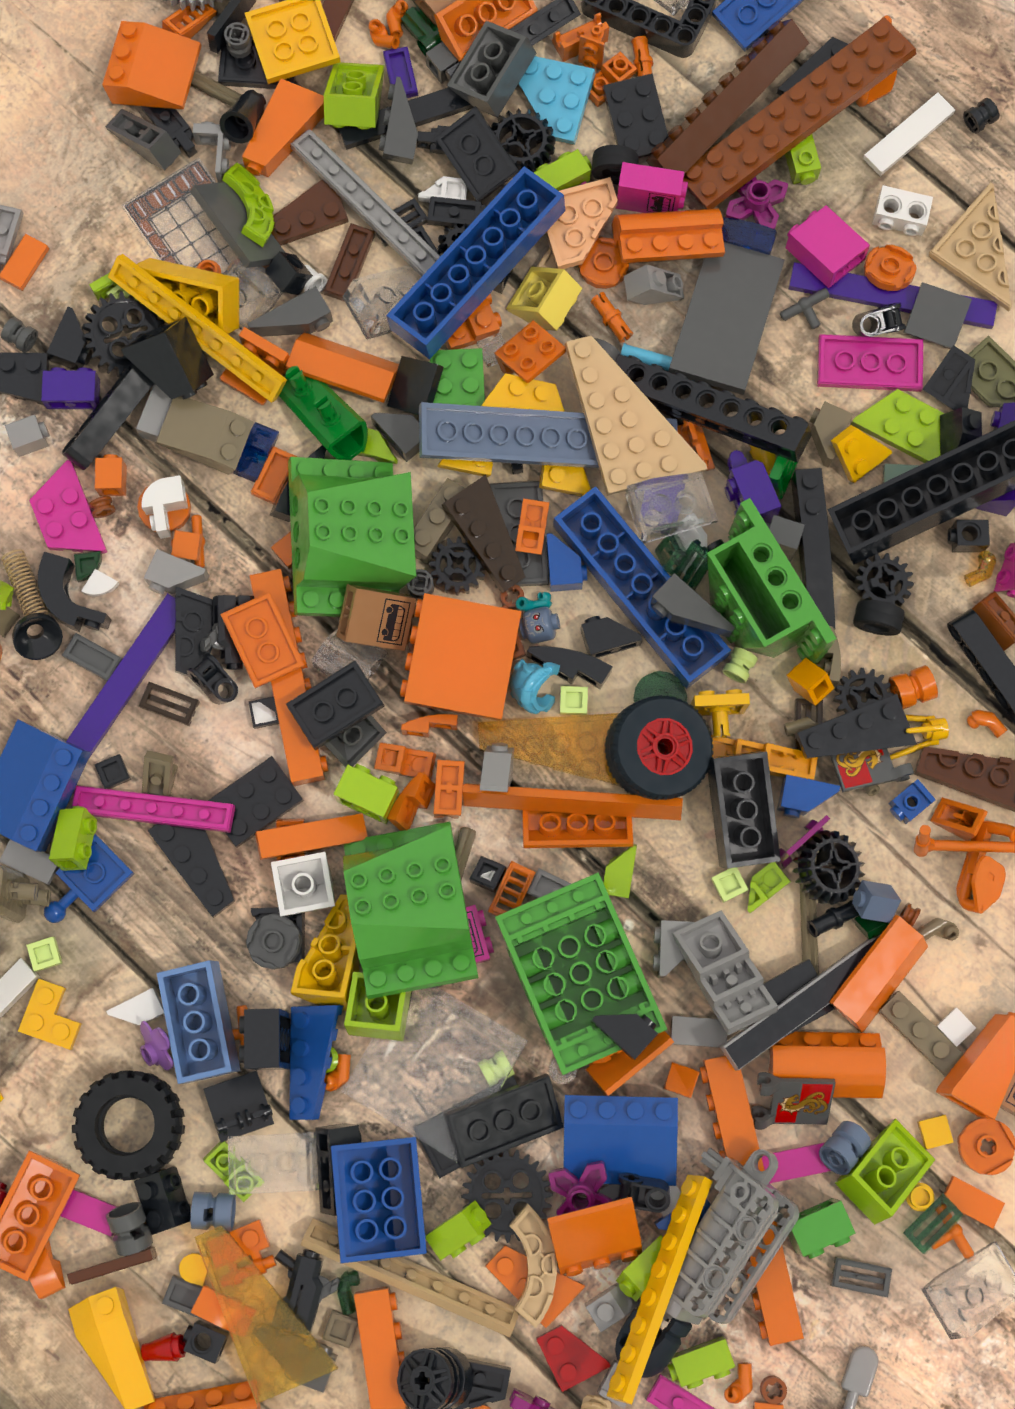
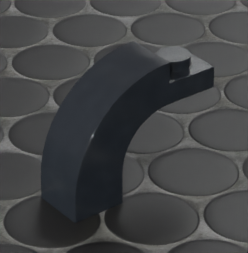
M44 552L38 570V587L46 607L62 624L77 632H80L83 623L85 627L99 631L100 627L108 630L111 618L106 613L79 606L71 601L68 587L75 567L69 558Z

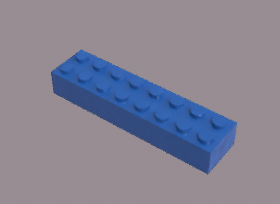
M524 166L386 315L390 330L430 360L565 212L564 194Z
M596 486L554 517V529L568 546L581 557L582 563L586 565L595 579L686 689L729 656L731 649L718 634L670 621L666 616L661 618L652 609L653 605L651 604L652 596L671 576Z

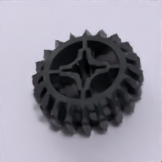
M518 108L516 114L513 115L508 110L506 118L499 115L498 123L493 122L491 125L500 142L507 133L512 131V136L506 139V142L502 143V145L519 170L525 166L534 173L539 166L551 162L550 155H553L555 152L554 145L556 139L552 136L553 128L547 127V118L540 120L539 112L531 116L530 109L526 111V114H521V110ZM542 143L539 150L531 155L530 150L535 148L536 144Z
M823 830L820 833L816 832L796 850L799 856L792 860L798 864V868L792 871L796 874L799 873L800 878L796 880V883H803L804 885L801 892L809 893V899H818L820 904L828 903L830 905L845 902L849 899V896H853L856 891L855 888H859L861 884L858 878L865 875L860 871V867L865 863L858 859L862 852H855L854 850L856 843H848V836H840L839 831L830 832ZM828 865H829V867L835 866V868H834V869L822 868V866H828Z

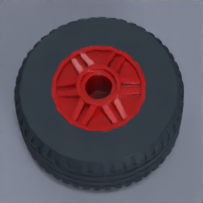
M659 695L647 697L629 705L617 715V718H614L605 739V759L607 760L606 763L609 766L612 777L616 779V783H619L620 787L624 788V791L653 800L673 799L691 792L692 789H695L702 782L701 780L708 773L710 758L713 755V738H711L712 734L709 731V726L706 725V720L702 718L703 716L692 705L673 696Z

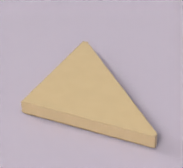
M990 182L931 249L929 257L1009 312L1012 307V300L1010 299L1007 267L1005 266L994 184Z

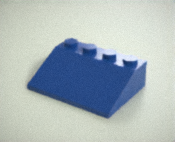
M18 719L0 756V834L36 852H46L55 833L60 809H66L91 752Z
M565 1095L564 1168L568 1169L579 1179L587 1163L604 1161L607 1180L603 1184L620 1185L621 1182L618 1180L619 1174L632 1173L643 1177L662 1179L669 1186H676L678 1098Z
M416 1137L331 1146L340 1263L427 1254Z

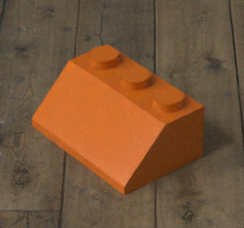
M663 1031L657 1034L635 1060H632L624 1051L620 1054L616 1052L610 1056L612 1059L605 1063L588 1064L589 1067L585 1071L605 1096H609L672 1045L674 1041Z

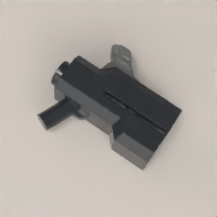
M218 595L213 597L212 631L200 641V649L202 652H207L211 647L220 650V664H226V669H243V662L221 614L254 599V596Z
M281 1249L274 1259L288 1269L290 1283L286 1296L277 1302L272 1321L273 1326L287 1330L292 1329L294 1332L306 1335L312 1333L319 1303L323 1298L338 1290L341 1280L337 1277L329 1281L320 1275L324 1259L319 1258V1253L304 1249L303 1254L298 1253L296 1260H294Z

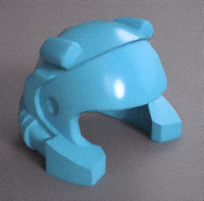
M523 659L519 660L514 665V672L510 678V695L517 700L519 706L529 713L548 712L555 703V696L546 694L540 698L537 697V693L541 685L551 675L558 674L560 665L547 662L542 667L536 663H525Z

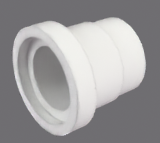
M305 265L313 276L305 284L304 292L316 286L321 293L327 284V278L321 273L318 274L309 265Z

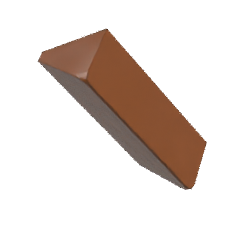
M993 591L976 604L972 610L979 615L1003 651H1005L1015 643V614L1001 597Z

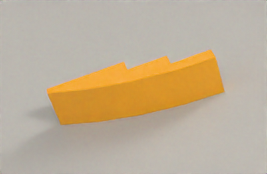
M713 738L712 757L767 751L770 775L778 777L791 775L811 780L815 778L818 757L805 759L800 750L770 743L760 744L743 739Z

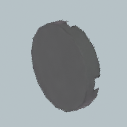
M274 913L256 920L248 930L246 939L250 957L259 966L273 970L285 968L294 962L300 953L302 945L301 932L296 923L287 916L280 917L279 914Z

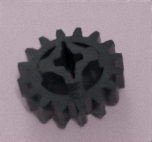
M459 536L456 543H453L450 538H447V546L439 543L438 549L440 552H432L431 554L432 558L436 561L429 562V567L436 569L431 572L432 578H439L436 586L441 587L444 584L445 593L448 594L451 589H455V594L458 596L460 589H464L466 594L470 593L469 587L471 585L477 589L479 587L477 579H485V574L481 572L485 571V568L468 543H462ZM442 559L447 563V567L444 568L443 572L440 569ZM473 560H475L476 562V569L474 574L472 573V570L469 568V566L473 563ZM453 562H456L458 565L463 563V569L458 567L454 569ZM453 580H463V581H462V582H454Z
M886 553L883 559L878 554H875L873 562L867 558L864 561L865 567L860 566L857 570L860 576H856L854 579L855 583L860 584L855 592L863 593L860 601L878 600L894 605L896 603L901 607L905 603L903 598L908 599L911 595V592L907 589H911L914 586L913 582L908 581L913 573L905 572L908 564H898V556L894 560H890L889 553ZM873 569L874 578L867 581L868 573ZM881 578H882L883 582H887V581H888L889 584L887 585V587H886L885 583H879V581H880ZM898 584H901L900 591L895 596L894 587L898 586Z
M864 667L860 668L857 675L851 670L848 673L849 679L843 676L840 679L842 685L835 687V691L840 693V695L833 698L834 702H840V706H838L836 711H844L846 714L892 696L894 693L887 692L891 684L882 683L883 674L878 678L875 677L874 669L865 674ZM856 681H863V683L858 687L853 685L852 687L849 686ZM874 686L878 689L880 695L877 694ZM862 692L866 694V702L861 701L862 697L860 696V694ZM847 700L851 702L853 709L849 706Z

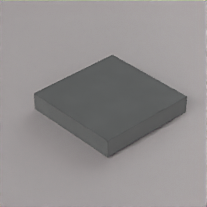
M922 282L903 333L951 349L956 344L972 299Z

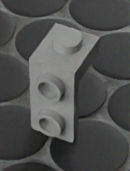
M208 121L201 124L193 123V136L196 145H217L215 174L218 183L224 182L222 181L223 176L229 170V159L226 158V150L230 151L231 140L222 133L220 124Z

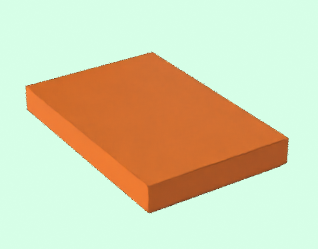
M271 592L265 593L221 614L255 689L305 666Z

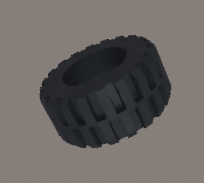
M130 1070L110 1073L103 1076V1079L93 1082L89 1086L90 1090L81 1095L79 1099L81 1101L80 1106L75 1108L73 1113L76 1121L75 1125H72V1133L76 1134L77 1140L74 1141L76 1150H80L82 1153L80 1158L85 1164H90L93 1167L92 1170L97 1174H104L109 1179H120L123 1181L143 1178L160 1171L165 1164H168L174 1158L173 1154L175 1151L179 1150L182 1143L180 1141L181 1135L185 1133V1125H183L182 1117H185L184 1109L180 1108V1099L176 1093L171 1091V1086L165 1081L158 1079L157 1076ZM125 1098L141 1100L147 1104L154 1116L155 1125L151 1140L143 1148L135 1152H122L115 1149L108 1142L104 1132V1120L107 1111L115 1102Z

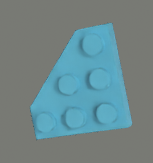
M535 56L518 84L536 114L539 112L540 120L547 118V127L553 128L552 136L555 137L556 141L575 145L596 74L595 69Z

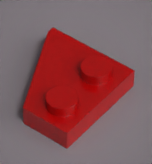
M562 1324L536 1337L562 1392L611 1367L606 1358H603Z

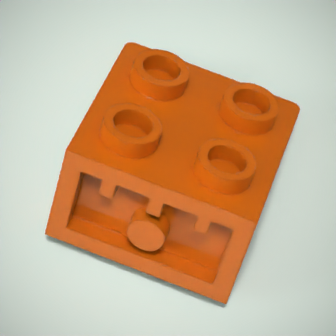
M533 320L494 354L504 374L516 373L526 383H530L566 352V348Z
M244 327L239 334L241 344L284 376L287 371L285 367L289 353ZM227 368L220 376L223 383L260 405H265L267 402L265 397Z

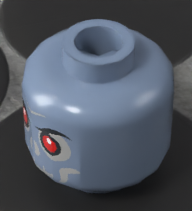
M544 606L525 611L523 618H520L519 626L523 639H528L530 643L536 644L553 640L556 636V630L560 629V621L557 613L552 614L549 607Z

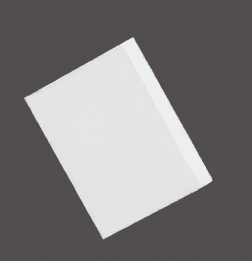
M326 852L271 862L280 917L335 906L333 881Z

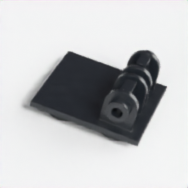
M257 1070L203 1089L220 1143L274 1124L270 1104L267 1103Z

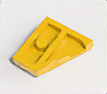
M852 425L831 440L848 480L853 483L857 482L892 454V450Z

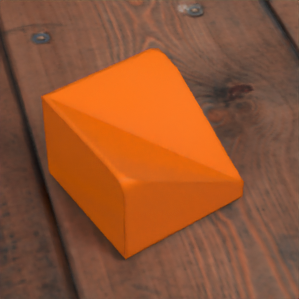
M672 1062L663 1089L691 1098L700 1071Z

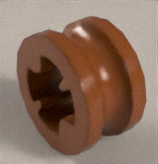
M110 496L99 497L89 503L90 509L94 510L92 512L93 518H103L115 512L116 509L114 505H111L112 498Z
M514 585L504 593H501V603L503 606L507 605L508 609L517 610L516 603H512V600L510 603L506 601L508 598L507 593L513 591V594L515 592L519 594L517 599L524 597L522 588Z
M908 902L903 908L900 917L913 927L921 909H913L911 907L912 904Z
M768 1376L761 1382L760 1393L768 1403L779 1404L786 1398L787 1387L779 1377ZM776 1382L779 1383L780 1386L777 1388L781 1390L780 1394H773L772 1397H768L769 1391L766 1390L768 1384L773 1386Z

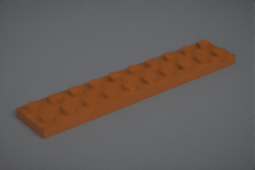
M883 17L703 154L684 174L683 182H688L687 189L705 209L715 208L917 54L916 48Z

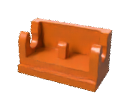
M600 12L594 15V20L562 35L560 31L553 34L552 43L563 62L579 55L580 35L587 36L589 29L594 25H599L604 30L601 42H608L609 26L607 22H601Z
M437 760L434 818L447 816L458 819L461 816L465 761Z

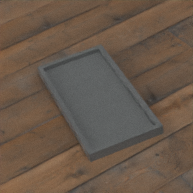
M724 242L725 254L723 257L704 258L668 372L672 374L678 372L685 375L688 379L703 381L711 386L744 395L785 259Z

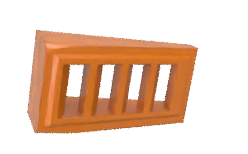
M207 3L203 11L200 6L195 7V9L198 8L203 13L200 15L196 10L191 11L190 6L187 5L184 10L180 8L162 21V29L191 39L216 15L217 11Z
M511 861L488 913L498 916L507 912L496 907L498 902L513 909L521 906L536 872ZM515 872L526 877V882L512 877V873ZM510 882L522 888L521 893L507 887V883ZM503 892L517 898L516 903L501 897Z

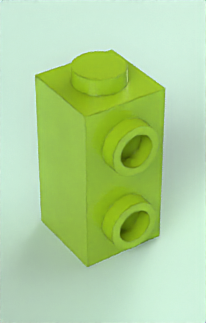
M811 134L785 154L793 184L801 183L802 185H807L819 177L821 164L813 135Z
M577 149L573 152L563 153L551 164L546 163L539 166L534 174L560 191L578 186L584 181L586 183L589 182L592 165L588 157L582 156Z
M73 806L71 809H60L49 860L62 871L87 869L88 861L92 854L93 837L97 830V819L86 808Z
M475 1200L436 1226L425 1236V1239L440 1261L448 1255L455 1258L467 1249L466 1243L469 1242L473 1246L486 1236L483 1231L492 1223L487 1218L485 1211Z
M662 1235L627 1266L616 1280L621 1291L627 1297H632L635 1302L641 1298L643 1291L646 1289L651 1275V1268L661 1248Z
M723 1336L675 1353L671 1359L672 1363L667 1365L672 1381L678 1380L680 1386H687V1389L696 1388L704 1384L703 1379L714 1376V1379L725 1377L731 1374L729 1369L735 1368L729 1347Z

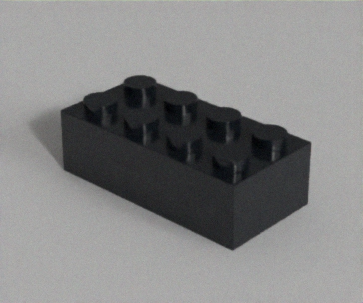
M767 751L710 758L708 780L719 867L728 869L781 861Z
M244 1009V1016L239 1017V1032L244 1034V1045L239 1046V1062L244 1063V1069L290 1070L291 1013L281 1009Z

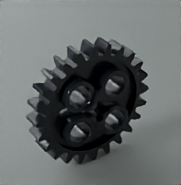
M122 291L118 294V299L110 293L108 295V302L100 298L98 301L100 307L93 304L90 309L94 314L87 313L85 319L90 323H84L82 329L89 331V333L82 336L83 340L90 341L85 346V350L94 351L90 359H100L98 368L106 364L108 366L107 374L116 369L117 377L122 375L131 361L125 356L118 357L114 355L112 347L120 346L123 349L142 334L165 324L164 320L157 319L158 315L141 302L134 300L132 295H129L128 299L125 298ZM127 314H135L139 319V323H130L127 319ZM102 322H111L115 330L113 332L104 330ZM145 326L147 328L146 331H139L131 334L129 339H127L126 336H123L113 340L112 342L104 343V339L118 337L122 331H124V333H130L132 331L137 330L140 327Z
M506 1150L501 1157L496 1154L491 1160L489 1158L484 1159L482 1166L479 1163H474L473 1165L477 1172H467L468 1177L472 1179L471 1183L465 1182L462 1184V1186L469 1189V1193L461 1195V1198L469 1200V1203L464 1207L475 1200L484 1211L486 1205L491 1202H496L500 1205L501 1214L497 1218L487 1216L492 1224L484 1232L485 1237L491 1232L495 1233L496 1242L501 1235H505L506 1242L509 1243L513 1234L520 1241L518 1235L509 1226L516 1217L513 1207L517 1202L528 1203L540 1218H548L542 1210L543 1208L552 1207L551 1204L545 1202V1198L553 1196L552 1192L545 1191V1187L550 1185V1181H542L541 1178L546 1174V1170L537 1172L536 1168L539 1165V1161L530 1165L528 1163L530 1159L529 1154L520 1159L519 1150L515 1151L513 1157L509 1156V1152ZM519 1172L525 1173L529 1177L528 1185L522 1189L515 1187L512 1181L514 1175ZM490 1173L499 1175L501 1179L499 1187L496 1189L486 1187L484 1182L486 1175ZM509 1187L511 1193L531 1192L532 1197L510 1198V1203H504V1198L484 1199L482 1194L503 1193L504 1188Z

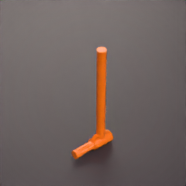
M928 825L920 827L914 844V853L919 857H924L931 851L1015 853V842L934 840L930 838L931 828Z

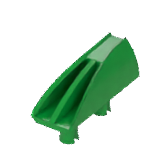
M298 366L290 367L286 371L285 378L287 381L279 395L284 403L336 459L352 460L360 452H364L368 438L366 422L326 383L304 376L303 371H300Z

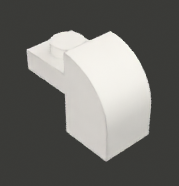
M180 475L162 478L153 482L145 490L142 497V509L146 515H150L151 529L157 532L160 539L171 537L167 512L188 508L185 484Z

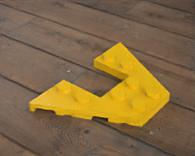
M507 373L501 377L481 405L565 412L556 384L534 379L530 383H526L519 376ZM442 459L437 467L490 477L493 462ZM542 465L539 488L581 497L591 490L584 467Z

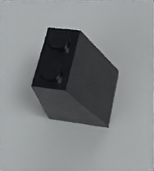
M186 317L146 332L121 349L123 355L171 399L182 396L184 400L197 394L196 390L208 385L206 381L214 375Z

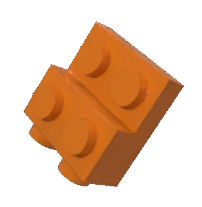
M491 294L486 297L445 342L448 350L461 349L497 338L502 321L499 313H493L491 309Z

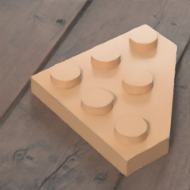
M611 177L559 191L564 194L565 212L546 232L557 269L574 267L583 264L617 206L618 199Z

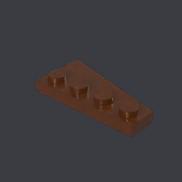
M924 747L921 750L914 771L915 775L1015 812V760H1012V758L985 757L983 754L976 753L972 755L962 754L959 751Z

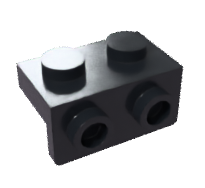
M171 1167L134 1181L151 1235L190 1222V1206L187 1202L177 1167Z

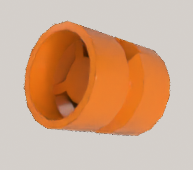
M926 665L912 669L909 676L906 673H901L889 678L888 683L891 684L889 687L890 692L898 695L903 710L916 705L917 700L924 703L938 697L936 681L931 670Z

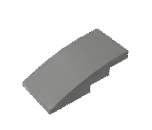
M722 910L673 932V937L690 971L728 1035L778 1012V1005L763 985L764 978L749 958L748 948Z

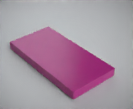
M820 334L818 337L817 387L875 390L899 389L901 391L921 392L923 389V339Z

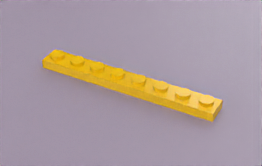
M124 254L116 257L108 275L109 279L168 324L186 317L203 351L271 403L277 400L287 381L285 377Z
M687 1175L686 1180L681 1186V1193L676 1207L671 1213V1221L666 1234L662 1238L660 1251L651 1268V1275L646 1289L641 1295V1302L636 1316L631 1322L625 1346L620 1352L617 1368L610 1379L606 1396L613 1400L630 1405L633 1403L712 1184V1180L705 1176Z

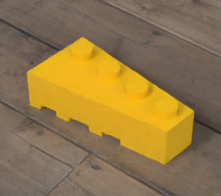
M148 258L137 264L227 334L239 328L238 277Z

